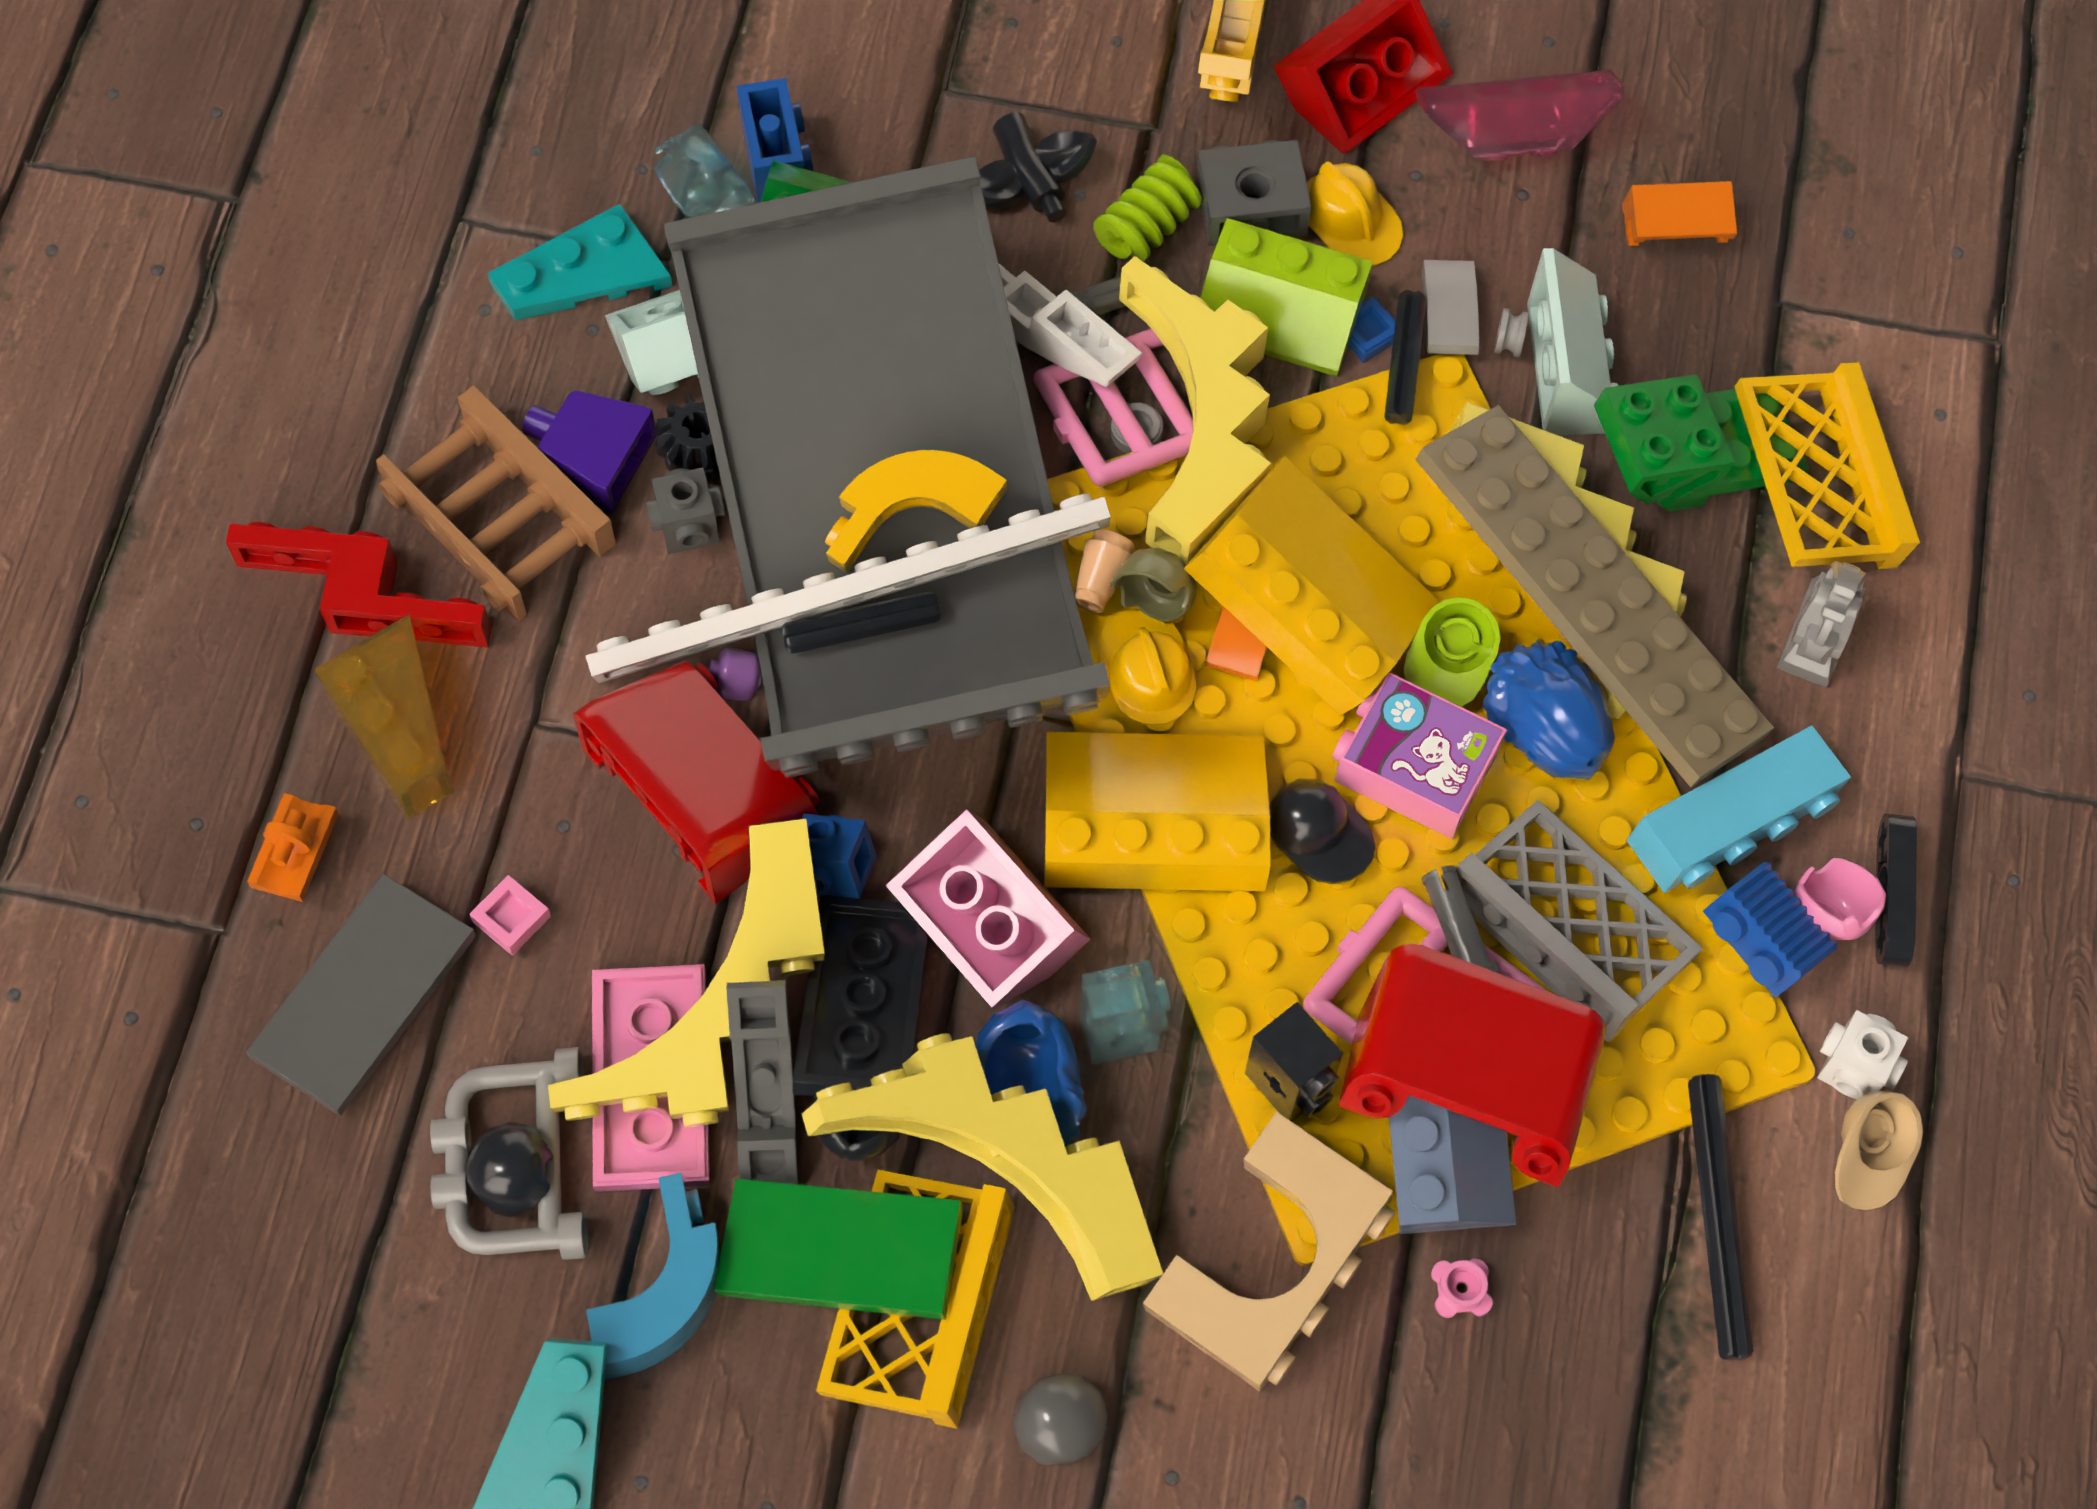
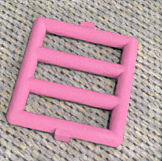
M1151 328L1125 339L1142 352L1141 358L1135 364L1176 428L1179 436L1152 445L1114 381L1108 387L1089 380L1133 452L1106 463L1059 384L1080 377V375L1070 372L1057 364H1053L1037 370L1033 376L1035 386L1055 418L1054 431L1062 445L1070 443L1092 482L1100 487L1183 457L1189 452L1192 439V415L1151 351L1164 345Z
M1404 887L1394 888L1358 933L1353 930L1348 933L1338 946L1337 952L1340 955L1303 1001V1007L1308 1014L1350 1045L1353 1043L1357 1021L1331 1003V1001L1403 913L1429 932L1420 945L1443 952L1448 946L1435 909ZM1484 945L1489 960L1497 963L1500 974L1546 991L1537 982Z

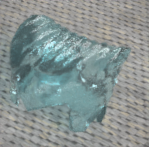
M697 123L691 125L678 135L665 140L656 148L655 155L664 151L667 154L654 166V171L674 203L686 216L692 218L751 205L754 199L747 184L735 171L727 157L723 155L721 149L717 147L710 134Z

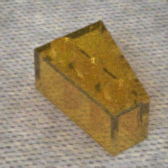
M410 615L403 617L314 669L326 698L407 820L455 792L420 643Z

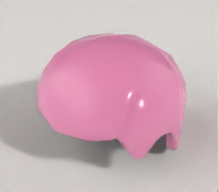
M1842 858L1831 859L1823 868L1817 871L1811 866L1798 881L1793 892L1794 897L1800 898L1801 905L1807 907V914L1814 916V923L1821 925L1822 931L1830 934V940H1854L1866 934L1884 910L1887 897L1878 878L1861 865Z

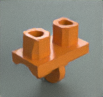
M284 793L272 822L267 823L263 836L265 840L247 880L250 888L303 902L339 815L337 808L327 804L310 803L294 795Z

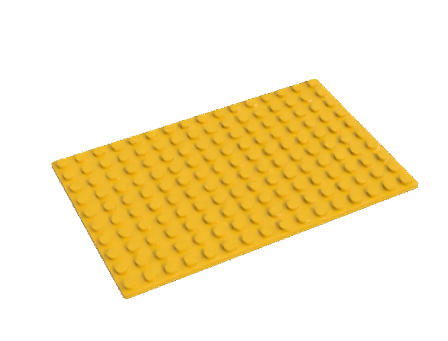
M1436 354L1419 360L1412 421L1407 425L1399 423L1390 424L1384 418L1390 369L1267 409L1265 425L1246 444L1258 448L1265 458L1271 462V469L1285 455L1439 600L1438 603L1445 599L1464 597L1476 600L1488 608L1499 626L1501 640L1497 655L1501 652L1513 651L1517 644L1530 647L1538 639L1544 645L1554 641H1561L1566 646V649H1574L1415 460L1423 447L1449 433V430L1467 402L1490 410L1489 404L1464 354ZM1130 452V453H1127V454H1124V455H1121V456H1118V457H1115V458H1112V459H1109V460H1105V462L1108 463V462H1110V461H1113V460H1116V459H1118V458H1121V457H1124V456H1126V455H1129V454H1131V453H1133V452ZM1187 455L1103 487L1097 486L1092 482L1085 468L1049 478L1047 481L1054 512L1061 510L1060 503L1074 496L1090 494L1092 500L1105 497L1111 518L1109 527L1103 529L1118 533L1132 541L1135 545L1132 554L1136 550L1152 548L1145 543L1148 513L1171 487ZM1095 531L1061 541L1074 596L1076 594L1085 541L1092 539ZM1195 580L1196 597L1193 604L1181 619L1171 621L1182 636L1195 672L1196 692L1192 705L1180 718L1168 724L1147 725L1134 721L1120 710L1109 686L1107 696L1100 699L1098 703L1099 708L1069 715L1075 732L1264 736L1269 805L1282 786L1299 778L1320 779L1336 788L1340 796L1365 820L1372 830L1375 842L1373 860L1364 873L1348 882L1328 884L1315 881L1302 872L1276 846L1270 836L1271 867L1265 891L1141 889L1248 1150L1254 1145L1274 1114L1278 1112L1245 1074L1253 1036L1296 1002L1303 1007L1305 997L1340 955L1337 952L1340 943L1351 930L1356 933L1359 932L1394 888L1404 887L1433 907L1426 886L1422 882V877L1436 869L1445 890L1441 875H1443L1442 867L1450 865L1457 867L1471 853L1477 854L1537 800L1703 948L1690 964L1628 1021L1624 1029L1609 1043L1604 1039L1568 1171L1691 1126L1692 1116L1688 1082L1693 1076L1714 1074L1721 1078L1725 1113L1806 1084L1815 1074V1067L1780 996L1778 995L1775 998L1764 985H1761L1752 977L1749 966L1729 942L1724 941L1716 934L1712 922L1703 912L1706 907L1727 891L1716 866H1713L1715 872L1697 886L1687 889L1683 883L1664 893L1626 841L1645 815L1681 796L1658 748L1627 711L1619 719L1611 717L1615 742L1601 769L1589 780L1553 778L1531 763L1520 749L1514 748L1512 743L1506 742L1503 739L1498 755L1453 839H1450L1335 782L1339 761L1333 759L1332 756L1344 731L1348 729L1355 733L1363 719L1356 715L1359 705L1342 715L1338 714L1269 648L1267 649L1257 682L1205 666L1223 605ZM1120 586L1117 587L1102 613L1092 612L1077 605L1094 664L1101 663L1098 640L1102 628L1112 617L1127 610L1139 609L1137 606H1122ZM1412 641L1395 666L1390 670V673L1404 680L1403 668ZM1578 654L1577 657L1580 658V660H1581L1583 663H1586V662L1581 658V656ZM1491 669L1476 697L1462 706V708L1487 720V711L1483 708V699L1488 694L1487 684L1489 678L1493 675ZM1591 669L1592 676L1596 682L1601 684L1603 689L1604 684ZM1383 679V680L1379 683V685L1376 687L1377 689L1380 688V686H1381L1382 682L1384 681V679ZM1535 821L1524 830L1526 847L1553 849L1552 837ZM1515 840L1510 842L1508 845L1515 846ZM1492 858L1486 864L1501 879L1518 880L1516 859ZM1527 860L1529 881L1556 883L1554 862ZM1565 863L1567 884L1594 886L1593 873L1583 864ZM1530 894V904L1541 916L1559 918L1557 896ZM1568 897L1571 919L1597 920L1595 899ZM1606 900L1608 921L1635 923L1634 910L1624 901ZM1402 913L1333 998L1331 1003L1358 1021L1359 1013L1388 954L1402 944L1414 943L1420 945L1429 932ZM1475 921L1485 946L1537 982L1546 991L1555 994ZM1571 932L1572 944L1583 954L1600 955L1598 934ZM1610 935L1612 956L1638 958L1637 939L1635 936ZM1648 937L1650 959L1673 961L1681 954L1666 939ZM1449 946L1445 948L1443 953L1451 955ZM1613 970L1614 982L1633 999L1642 990L1640 972ZM1652 973V980H1653L1659 973ZM1311 1016L1343 1052L1337 1072L1339 1080L1330 1091L1334 1095L1333 1099L1319 1113L1311 1118H1307L1302 1113L1292 1122L1393 1191L1392 1200L1388 1207L1394 1210L1395 1214L1378 1238L1380 1240L1400 1232L1389 1117H1368L1338 1106L1352 1045ZM1507 1132L1512 1187L1514 1191L1539 1182V1180L1527 1176L1514 1165L1512 1151L1517 1135ZM1262 1181L1295 1262L1300 1266L1312 1265L1317 1252L1315 1232L1308 1217L1296 1204ZM1367 1235L1361 1246L1375 1242V1240Z

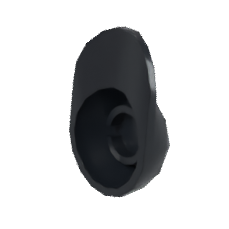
M1299 778L1282 786L1270 802L1271 838L1276 846L1302 872L1315 881L1328 884L1348 882L1364 873L1372 862L1375 851L1372 830L1333 786L1320 779Z

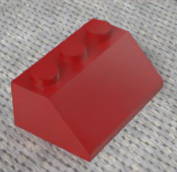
M1363 0L1273 65L1293 108L1341 153L1349 152L1453 74L1420 0Z

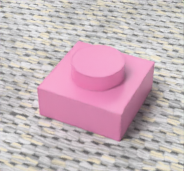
M509 875L469 914L476 926L512 956L551 917L549 908Z

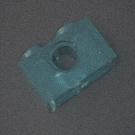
M1149 960L1082 974L1079 1014L1092 1065L1158 1050L1160 1032L1167 1029L1165 1011L1170 1010V1000L1164 978H1154Z

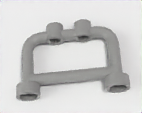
M580 1047L558 1048L555 1050L554 1060L483 1066L469 1070L456 1079L448 1091L445 1104V1119H434L431 1121L430 1126L433 1153H445V1174H436L431 1177V1199L434 1209H446L449 1235L464 1250L472 1254L496 1255L560 1249L562 1260L584 1259L588 1257L589 1236L585 1212L561 1213L559 1112L555 1113L550 1108L548 1085L584 1076V1063ZM536 1085V1129L548 1144L547 1147L554 1155L553 1160H547L545 1165V1174L550 1183V1189L538 1202V1227L490 1232L478 1231L473 1228L469 1220V1206H471L472 1190L469 1187L466 1174L468 1151L471 1149V1128L468 1119L469 1100L475 1093L484 1089Z

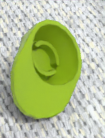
M1464 597L1445 599L1432 607L1422 620L1407 652L1403 668L1405 680L1460 707L1472 701L1484 685L1497 656L1501 640L1498 622L1491 611L1478 601Z

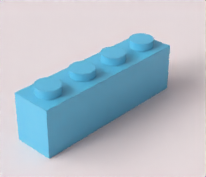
M1811 725L1645 815L1626 841L1664 893L1683 883L1687 889H1691L1710 877L1715 872L1713 866L1727 860L1730 865H1734L1756 850L1758 847L1756 842L1767 836L1772 842L1778 841L1792 832L1799 825L1798 819L1810 813L1813 819H1817L1832 810L1841 801L1837 795L1838 792L1849 781L1851 776Z

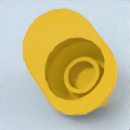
M1327 161L1320 167L1319 174L1306 182L1311 203L1308 226L1329 249L1373 261L1372 266L1389 261L1399 250L1403 238L1402 222L1393 207L1377 191L1375 181L1366 170L1357 165L1347 163L1333 165Z
M1140 609L1127 610L1112 617L1102 628L1098 640V650L1101 663L1105 662L1110 689L1120 710L1134 721L1147 725L1168 724L1180 718L1192 705L1196 692V679L1182 636L1174 623L1171 621L1162 622L1151 618Z

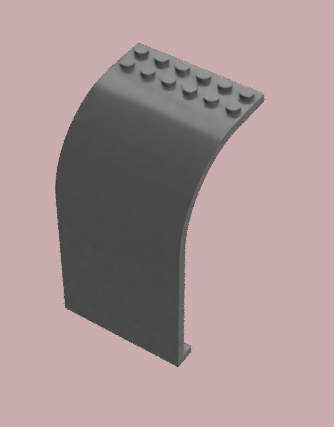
M976 156L664 223L668 245L672 252L748 606L753 604L751 598L754 595L764 591L781 588L785 595L804 589L803 581L820 574L832 572L835 579L856 573L855 565L872 558L885 557L886 562L889 563L907 557L906 550L924 542L936 541L938 547L959 541L957 534L970 528L940 510L915 507L897 512L884 521L848 573H845L829 562L826 552L830 546L825 543L829 532L840 517L844 516L849 520L853 515L841 506L839 496L863 471L881 460L897 454L918 450L952 452L978 461L1007 480V491L984 523V525L988 526L989 532L1010 526L1008 519L1025 511L1038 509L1041 516L1054 512L980 185V174ZM1061 541L836 610L841 611L932 591L937 596L941 613L940 620L935 623L794 654L788 653L785 647L782 627L754 635L771 736L760 738L765 762L774 771L781 770V773H785V777H793L818 771V761L838 757L841 765L852 764L875 758L873 749L895 745L897 752H906L930 746L929 737L952 732L953 740H960L987 733L986 724L1008 720L1009 727L1012 728L1042 721L1043 712L1063 707L1065 715H1073L1099 708L1098 703L1100 699L1107 696L1110 683L1105 662L1098 664L1093 662L1079 615Z

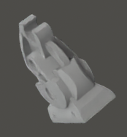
M1834 561L1827 573L1821 572L1820 575L1811 579L1777 664V669L1827 688L1837 661L1858 617L1865 588L1862 587L1866 572L1860 571L1859 567L1847 562L1840 563Z

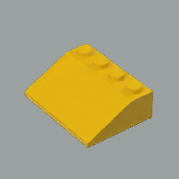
M1285 455L1184 567L1188 574L1340 715L1363 703L1405 652L1429 610L1439 602L1431 592Z
M1047 732L1044 887L1217 891L1266 890L1271 857L1270 810L1264 736Z

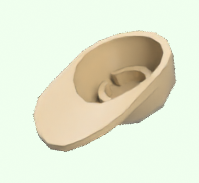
M1872 1091L1858 1098L1844 1115L1841 1130L1843 1146L1835 1169V1189L1839 1200L1850 1208L1870 1210L1883 1207L1898 1195L1920 1150L1923 1127L1921 1115L1915 1103L1904 1094L1890 1091Z

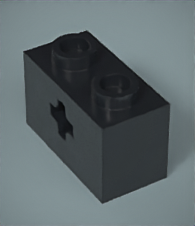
M1296 1002L1253 1036L1245 1074L1282 1116L1291 1122L1302 1113L1307 1118H1311L1319 1113L1334 1097L1330 1091L1339 1080L1337 1072L1343 1052L1303 1007Z

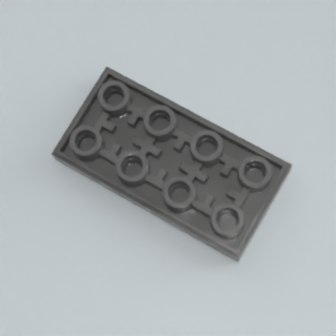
M382 874L254 1040L246 1054L260 1066L341 1117L476 937L474 930L390 877Z

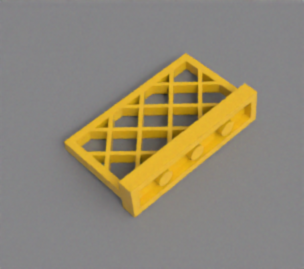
M1841 363L1833 373L1740 378L1734 386L1791 566L1831 565L1834 561L1840 563L1876 561L1878 569L1897 568L1920 541L1860 363ZM1802 391H1819L1826 410L1824 414H1821L1799 399L1800 393ZM1755 394H1767L1784 405L1778 416L1775 417L1760 407ZM1789 410L1814 426L1807 438L1782 422ZM1819 431H1822L1836 441L1840 452L1838 459L1813 443ZM1773 433L1799 450L1791 462L1772 449L1770 437ZM1804 454L1829 471L1822 483L1796 466ZM1834 476H1837L1851 486L1855 498L1853 504L1827 487ZM1788 478L1813 495L1806 507L1787 495L1784 483ZM1818 500H1821L1844 516L1837 528H1834L1811 512ZM1849 521L1866 531L1870 545L1860 546L1842 533ZM1802 524L1828 541L1824 548L1805 550L1799 533Z
M877 1170L871 1192L887 1193L888 1189L892 1188L912 1192L914 1196H921L923 1194L933 1196L934 1198L960 1200L961 1202L972 1204L967 1223L960 1227L958 1242L962 1240L959 1255L956 1253L955 1257L956 1266L951 1282L946 1319H941L938 1334L916 1347L903 1325L905 1321L913 1316L889 1314L891 1317L861 1335L852 1321L855 1310L839 1309L816 1391L821 1396L930 1418L937 1425L958 1429L1015 1205L1006 1188L984 1184L982 1189H976ZM897 1327L911 1351L881 1369L867 1345ZM850 1330L855 1339L846 1344ZM859 1350H862L875 1373L855 1386L835 1383L840 1363ZM933 1351L928 1367L923 1356ZM918 1361L926 1375L920 1400L897 1396L887 1379ZM882 1383L887 1393L871 1389Z

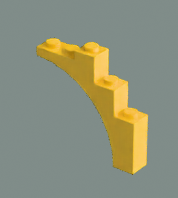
M1214 0L1198 73L1202 74L1200 88L1210 89L1209 98L1238 102L1239 94L1249 95L1266 0Z

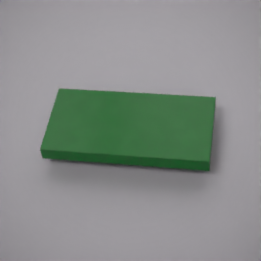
M735 1178L714 1291L718 1296L945 1320L964 1206L960 1200Z

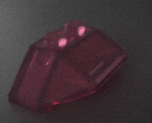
M1612 70L1416 88L1418 102L1425 114L1473 157L1491 162L1505 160L1509 155L1529 153L1537 157H1547L1556 154L1557 150L1573 149L1624 97V86Z

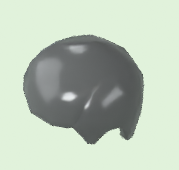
M1053 1374L1031 1385L1016 1403L1012 1426L1020 1448L1039 1464L1049 1466L1053 1464L1078 1463L1085 1459V1457H1089L1105 1440L1110 1415L1103 1393L1093 1382L1086 1381L1085 1377L1074 1374Z

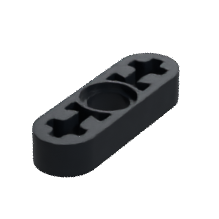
M1885 813L1879 825L1876 878L1881 883L1887 897L1884 910L1875 922V957L1878 964L1908 967L1914 953L1916 938L1917 825L1914 816Z

